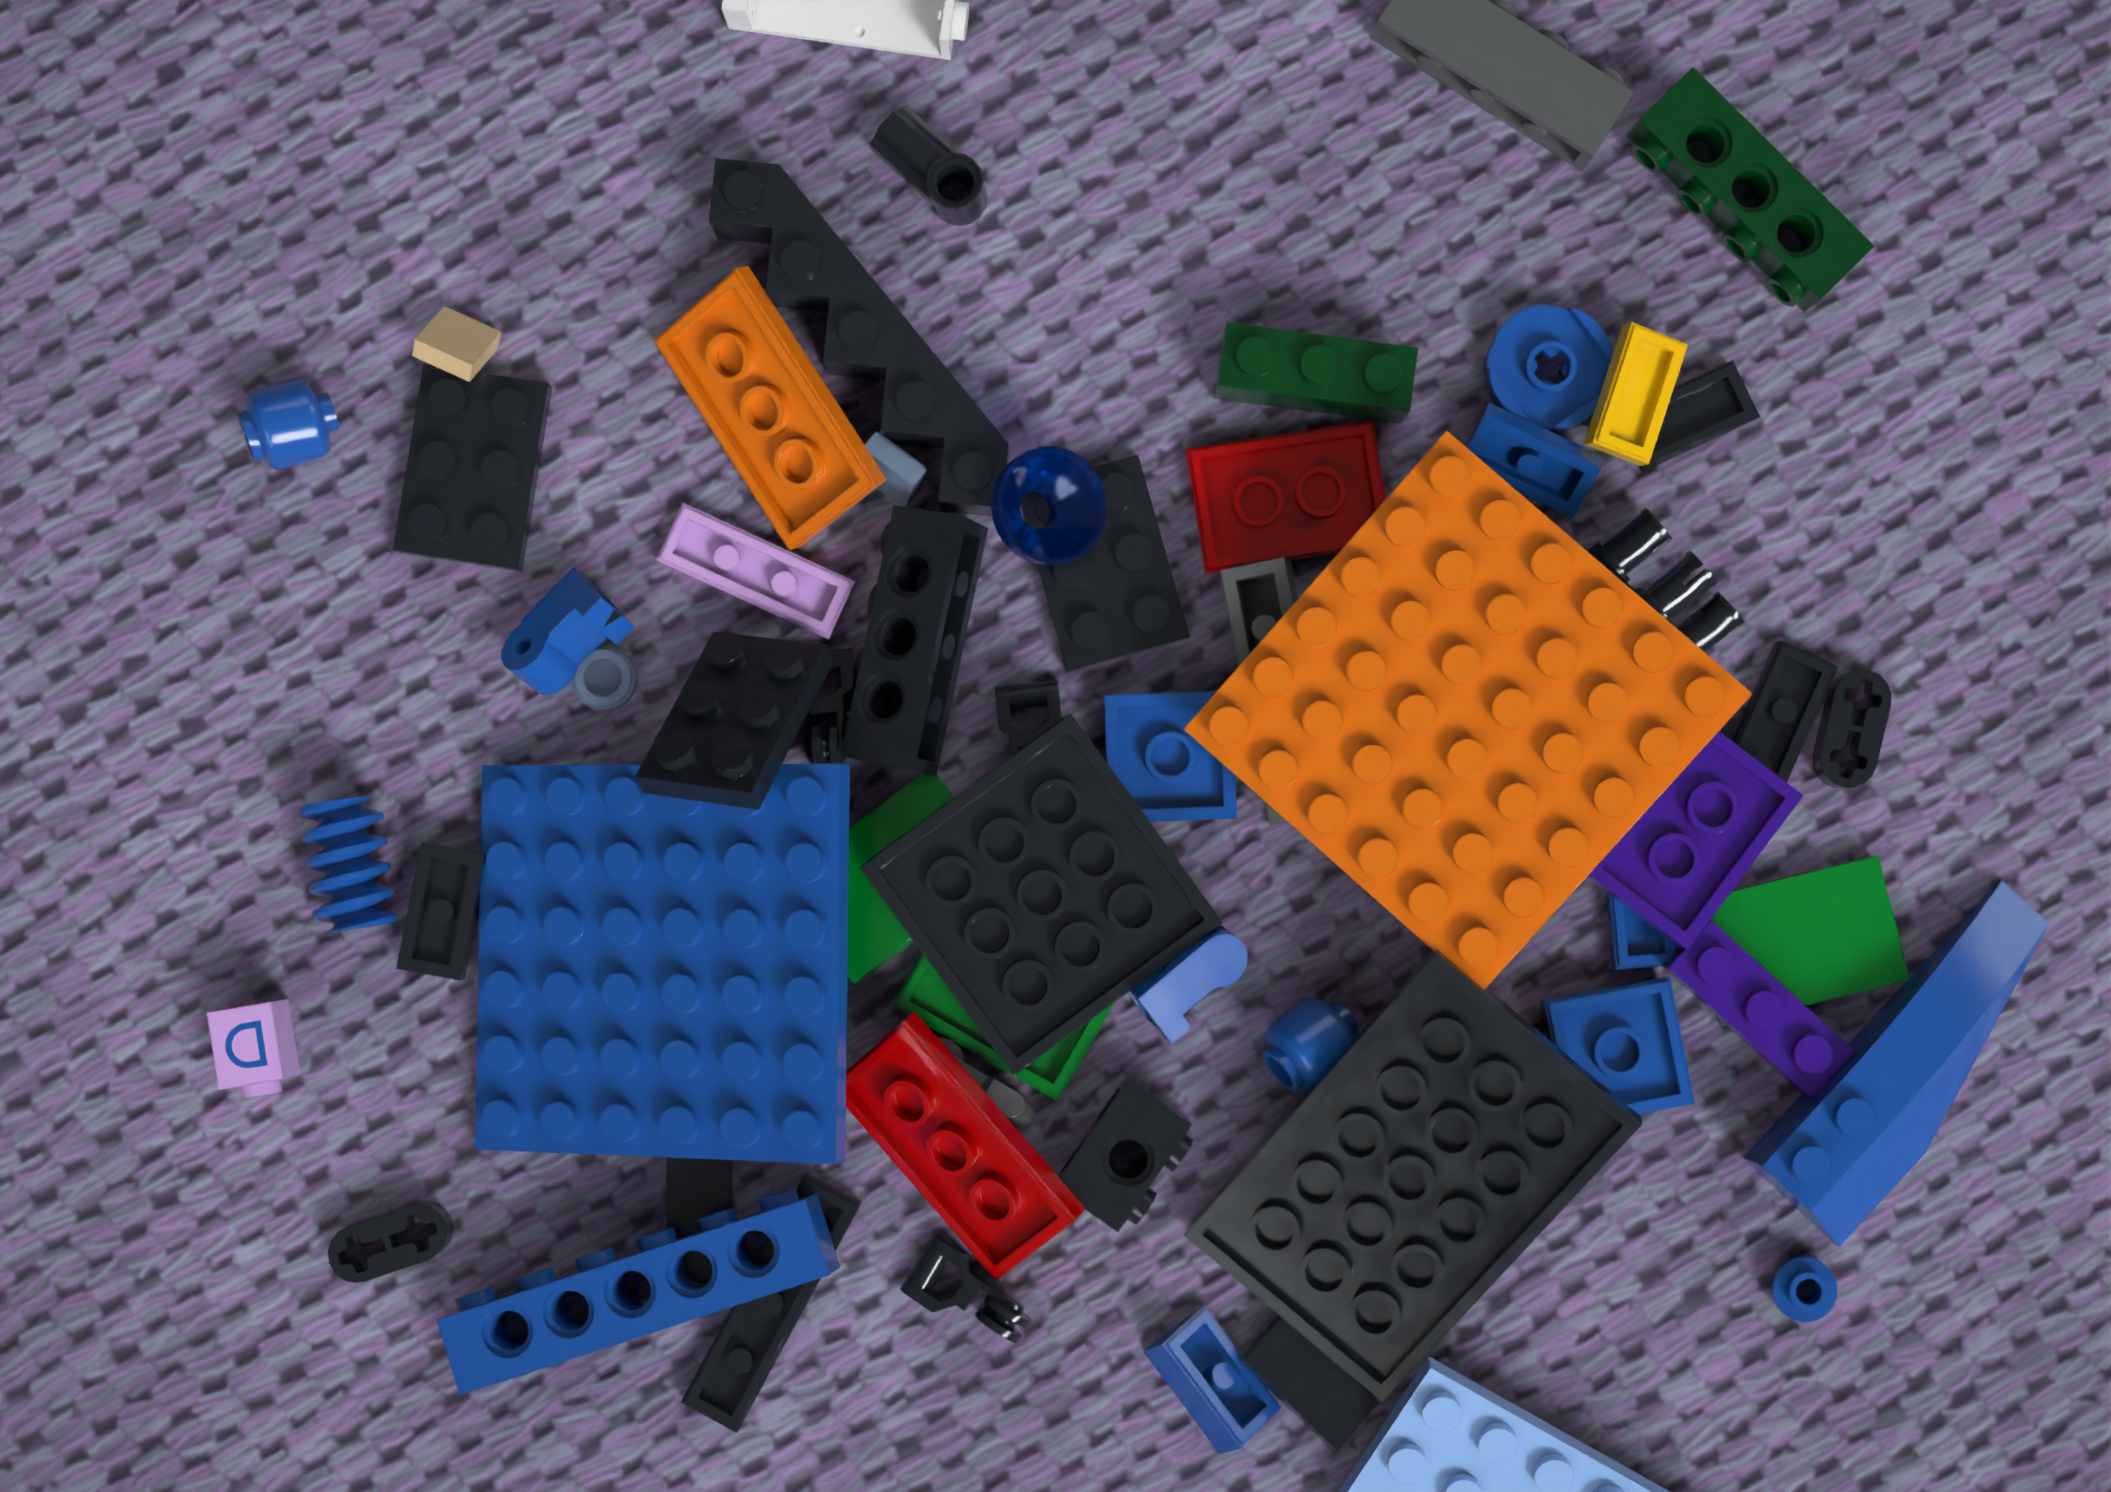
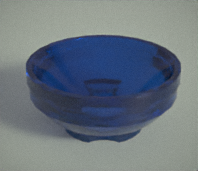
M1057 446L1037 447L1023 452L1014 458L998 475L991 498L992 519L997 533L1013 553L1028 562L1056 565L1078 559L1096 543L1105 524L1107 511L1106 497L1098 475L1092 466L1081 456L1069 449ZM1028 492H1037L1048 502L1050 516L1046 525L1041 529L1030 527L1021 516V501Z

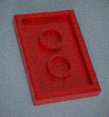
M1373 420L1186 448L1185 450L1204 575L1221 573L1220 570L1282 557L1290 562L1337 555L1386 500Z

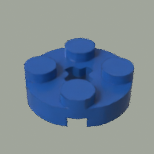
M1549 304L1533 305L1519 311L1508 319L1492 339L1488 354L1483 363L1486 387L1496 406L1551 432L1565 431L1581 424L1594 413L1613 356V348L1603 328L1585 312L1572 307L1567 310L1559 306L1548 307ZM1542 353L1548 360L1558 355L1563 360L1565 365L1558 371L1562 379L1561 383L1553 384L1548 379L1540 381L1534 373L1538 368V364L1534 359L1536 355Z

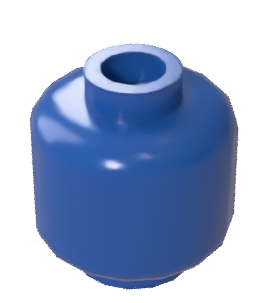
M300 378L251 392L246 399V410L237 413L253 460L264 459L266 464L275 470H283L322 458L330 450L331 443L328 432L340 429L328 393L315 396L311 386Z
M1303 998L1274 1021L1266 1030L1264 1040L1267 1049L1262 1053L1263 1060L1271 1074L1286 1089L1291 1092H1297L1299 1089L1308 1092L1355 1039L1354 1035L1359 1030L1358 1025L1350 1012L1338 1002H1332L1328 1005L1317 998Z

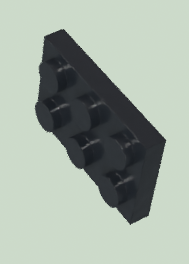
M423 364L393 545L394 552L511 571H523L552 393V386L549 383L480 372L469 382L433 365Z
M1138 455L1016 488L1067 673L1190 638Z
M713 631L635 775L642 792L759 810L833 664L827 645Z

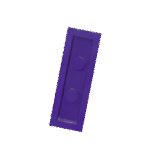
M1712 920L1708 922L1688 950L1679 948L1663 966L1664 969L1806 1098L1814 1099L1856 1052Z

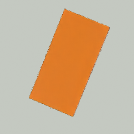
M749 266L735 268L653 340L789 551L806 544L887 480Z

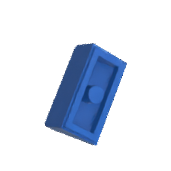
M1205 1305L1201 1306L1144 1350V1354L1220 1454L1241 1449L1281 1409V1406L1266 1386L1239 1361L1242 1354Z

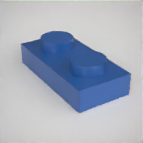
M1488 403L1465 446L1519 493L1572 518L1599 474L1604 460V456L1491 403Z

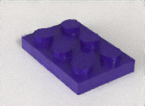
M1718 732L1587 878L1678 947L1688 950L1804 795L1721 732Z

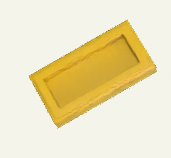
M1634 322L1624 324L1584 445L1638 466L1648 465L1688 344Z

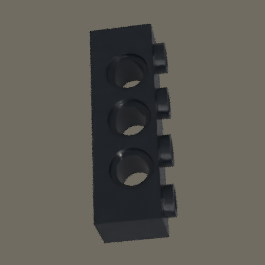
M898 505L893 506L890 523L884 528L881 537L883 558L878 581L871 590L868 599V615L870 619L865 643L855 660L854 672L857 681L852 705L842 722L841 736L844 739L841 752L842 757L869 764L937 776L985 547L987 527L959 514ZM928 566V579L925 585L917 590V577L921 570ZM912 628H915V642L911 649L905 653L903 648L905 636ZM901 690V707L892 716L890 710L892 698Z

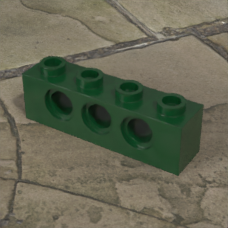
M1694 67L1639 119L1626 136L1634 144L1632 152L1639 163L1652 173L1658 174L1662 171L1679 188L1676 194L1681 204L1696 217L1704 218L1707 216L1724 233L1721 239L1728 251L1743 262L1752 260L1769 277L1766 280V284L1770 292L1780 302L1789 307L1797 305L1803 312L1819 302L1875 247ZM1694 139L1705 143L1711 151L1712 161L1710 163H1701L1693 159L1687 150V140ZM1739 183L1748 186L1755 194L1756 207L1748 208L1740 205L1733 197L1732 184ZM1778 228H1788L1797 234L1801 243L1799 253L1787 251L1781 246L1777 237Z

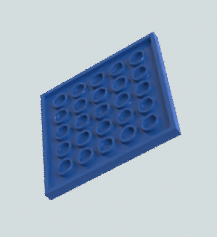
M841 763L782 764L759 810L643 793L635 778L641 764L482 765L480 853L487 855L480 887L475 1150L817 1164L845 1162L850 765Z

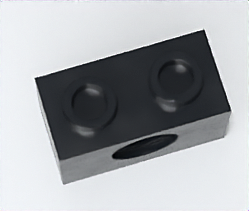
M1125 1076L1057 1176L1086 1208L1085 1210L1119 1232L1126 1220L1137 1225L1146 1214L1157 1195V1192L1149 1187L1161 1169L1166 1167L1173 1172L1183 1160L1194 1141L1186 1135L1192 1124L1187 1117L1128 1076ZM1123 1140H1134L1140 1143L1146 1150L1143 1165L1131 1173L1119 1172L1109 1162L1111 1149L1115 1144Z

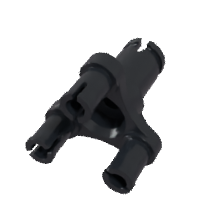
M1644 508L1636 518L1605 544L1601 545L1599 542H1596L1587 551L1674 625L1671 619L1711 586L1714 587L1718 581L1708 569H1703L1687 584L1683 585L1684 580L1704 565L1692 551H1689L1682 560L1646 590L1641 586L1633 589L1627 583L1630 581L1627 574L1665 542L1668 543L1672 539L1655 516L1647 508ZM1717 591L1713 598L1676 628L1706 653L1737 626L1745 623V621L1723 595Z

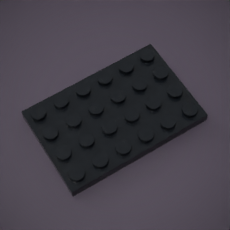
M1436 949L1431 952L1326 1070L1322 1077L1308 1090L1187 1226L1184 1236L1383 1402L1642 1126V1118L1488 988L1485 990Z

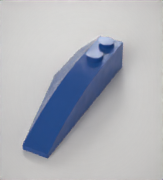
M1999 880L1910 976V980L1906 981L1848 1043L1856 1052L1814 1099L1806 1098L1801 1094L1743 1157L1746 1162L1838 1247L1843 1244L1926 1153L2049 925L2040 914L2003 880Z

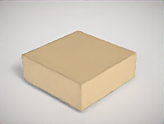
M444 306L414 339L412 356L470 382L496 352L500 342L501 331Z

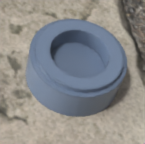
M601 646L597 647L578 666L571 682L576 696L585 705L601 711H610L622 707L632 698L636 691L638 677L635 665L626 654L612 647Z

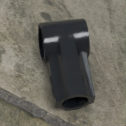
M907 105L898 111H893L881 123L874 138L869 143L870 149L933 206L940 219L951 225L963 226L971 224L981 217L986 209L988 196L981 168L974 159L957 152ZM964 179L974 185L971 193L963 200L951 201L941 196L945 185L952 180Z

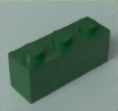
M1227 322L1221 340L1214 399L1401 423L1411 408L1418 347Z

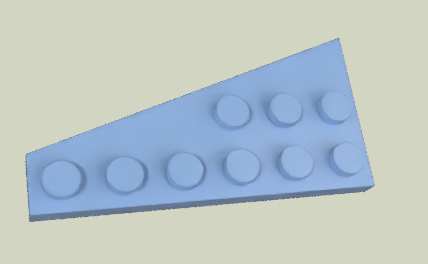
M1429 1356L1338 1490V1492H1670Z

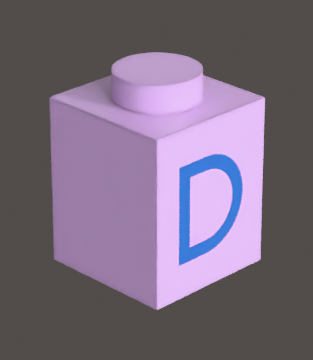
M288 999L207 1013L219 1090L241 1086L242 1098L282 1092L281 1079L300 1075Z

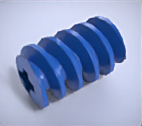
M373 796L311 803L300 807L298 810L300 818L319 822L318 826L303 833L302 843L322 847L323 851L305 861L307 869L326 873V877L309 886V894L326 897L330 901L312 912L314 920L333 924V928L322 934L387 925L398 920L397 913L377 908V903L394 895V888L374 884L373 878L390 870L391 865L390 862L370 857L371 852L388 844L387 837L367 833L366 827L384 819L383 812L364 808L363 802Z

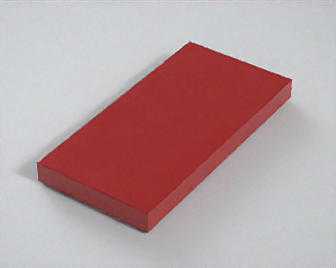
M915 1011L846 1070V1108L995 1280L999 1279L1077 1220L1086 1209Z

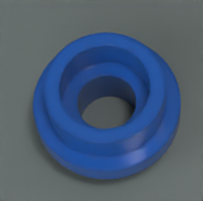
M1797 1256L1784 1261L1776 1269L1771 1280V1295L1776 1307L1787 1317L1799 1322H1812L1824 1317L1834 1306L1837 1298V1283L1833 1273L1824 1263L1811 1257ZM1812 1279L1815 1284L1814 1295L1807 1301H1800L1796 1295L1798 1284L1802 1280Z

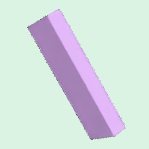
M682 503L656 558L659 563L828 640L831 639L856 585V582L685 503Z

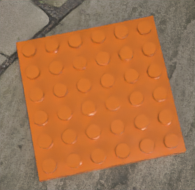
M1446 431L1187 724L1184 730L1433 951L1436 949L1485 990L1753 693L1453 435Z

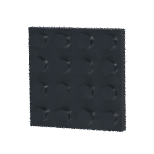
M1071 713L1061 718L860 865V869L1013 1076L1223 923Z

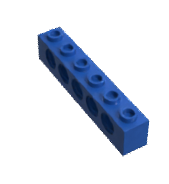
M790 1188L758 1199L761 1211L742 1218L737 1217L735 1208L732 1207L697 1219L700 1231L678 1239L674 1227L636 1239L639 1251L623 1257L616 1258L613 1247L575 1259L579 1270L577 1272L556 1278L553 1267H549L515 1279L518 1289L516 1292L496 1298L493 1287H488L454 1299L458 1311L437 1319L459 1396L829 1276L840 1268V1264L817 1193L798 1198L796 1188ZM753 1230L765 1233L773 1243L774 1255L768 1264L754 1261L747 1252L746 1239ZM690 1251H699L710 1260L712 1276L708 1283H698L688 1275L686 1258ZM630 1271H637L643 1274L649 1281L651 1294L647 1303H639L628 1295L625 1281ZM569 1291H576L587 1300L589 1304V1317L586 1323L577 1322L569 1316L565 1306ZM509 1311L519 1313L526 1320L528 1336L525 1342L516 1341L508 1334L505 1322Z

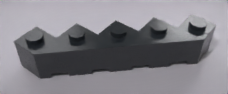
M715 158L709 223L717 239L771 244L766 293L774 306L828 312L823 362L828 374L886 380L881 434L894 444L943 449L938 503L942 512L1004 518L1010 460L1009 443L779 164Z

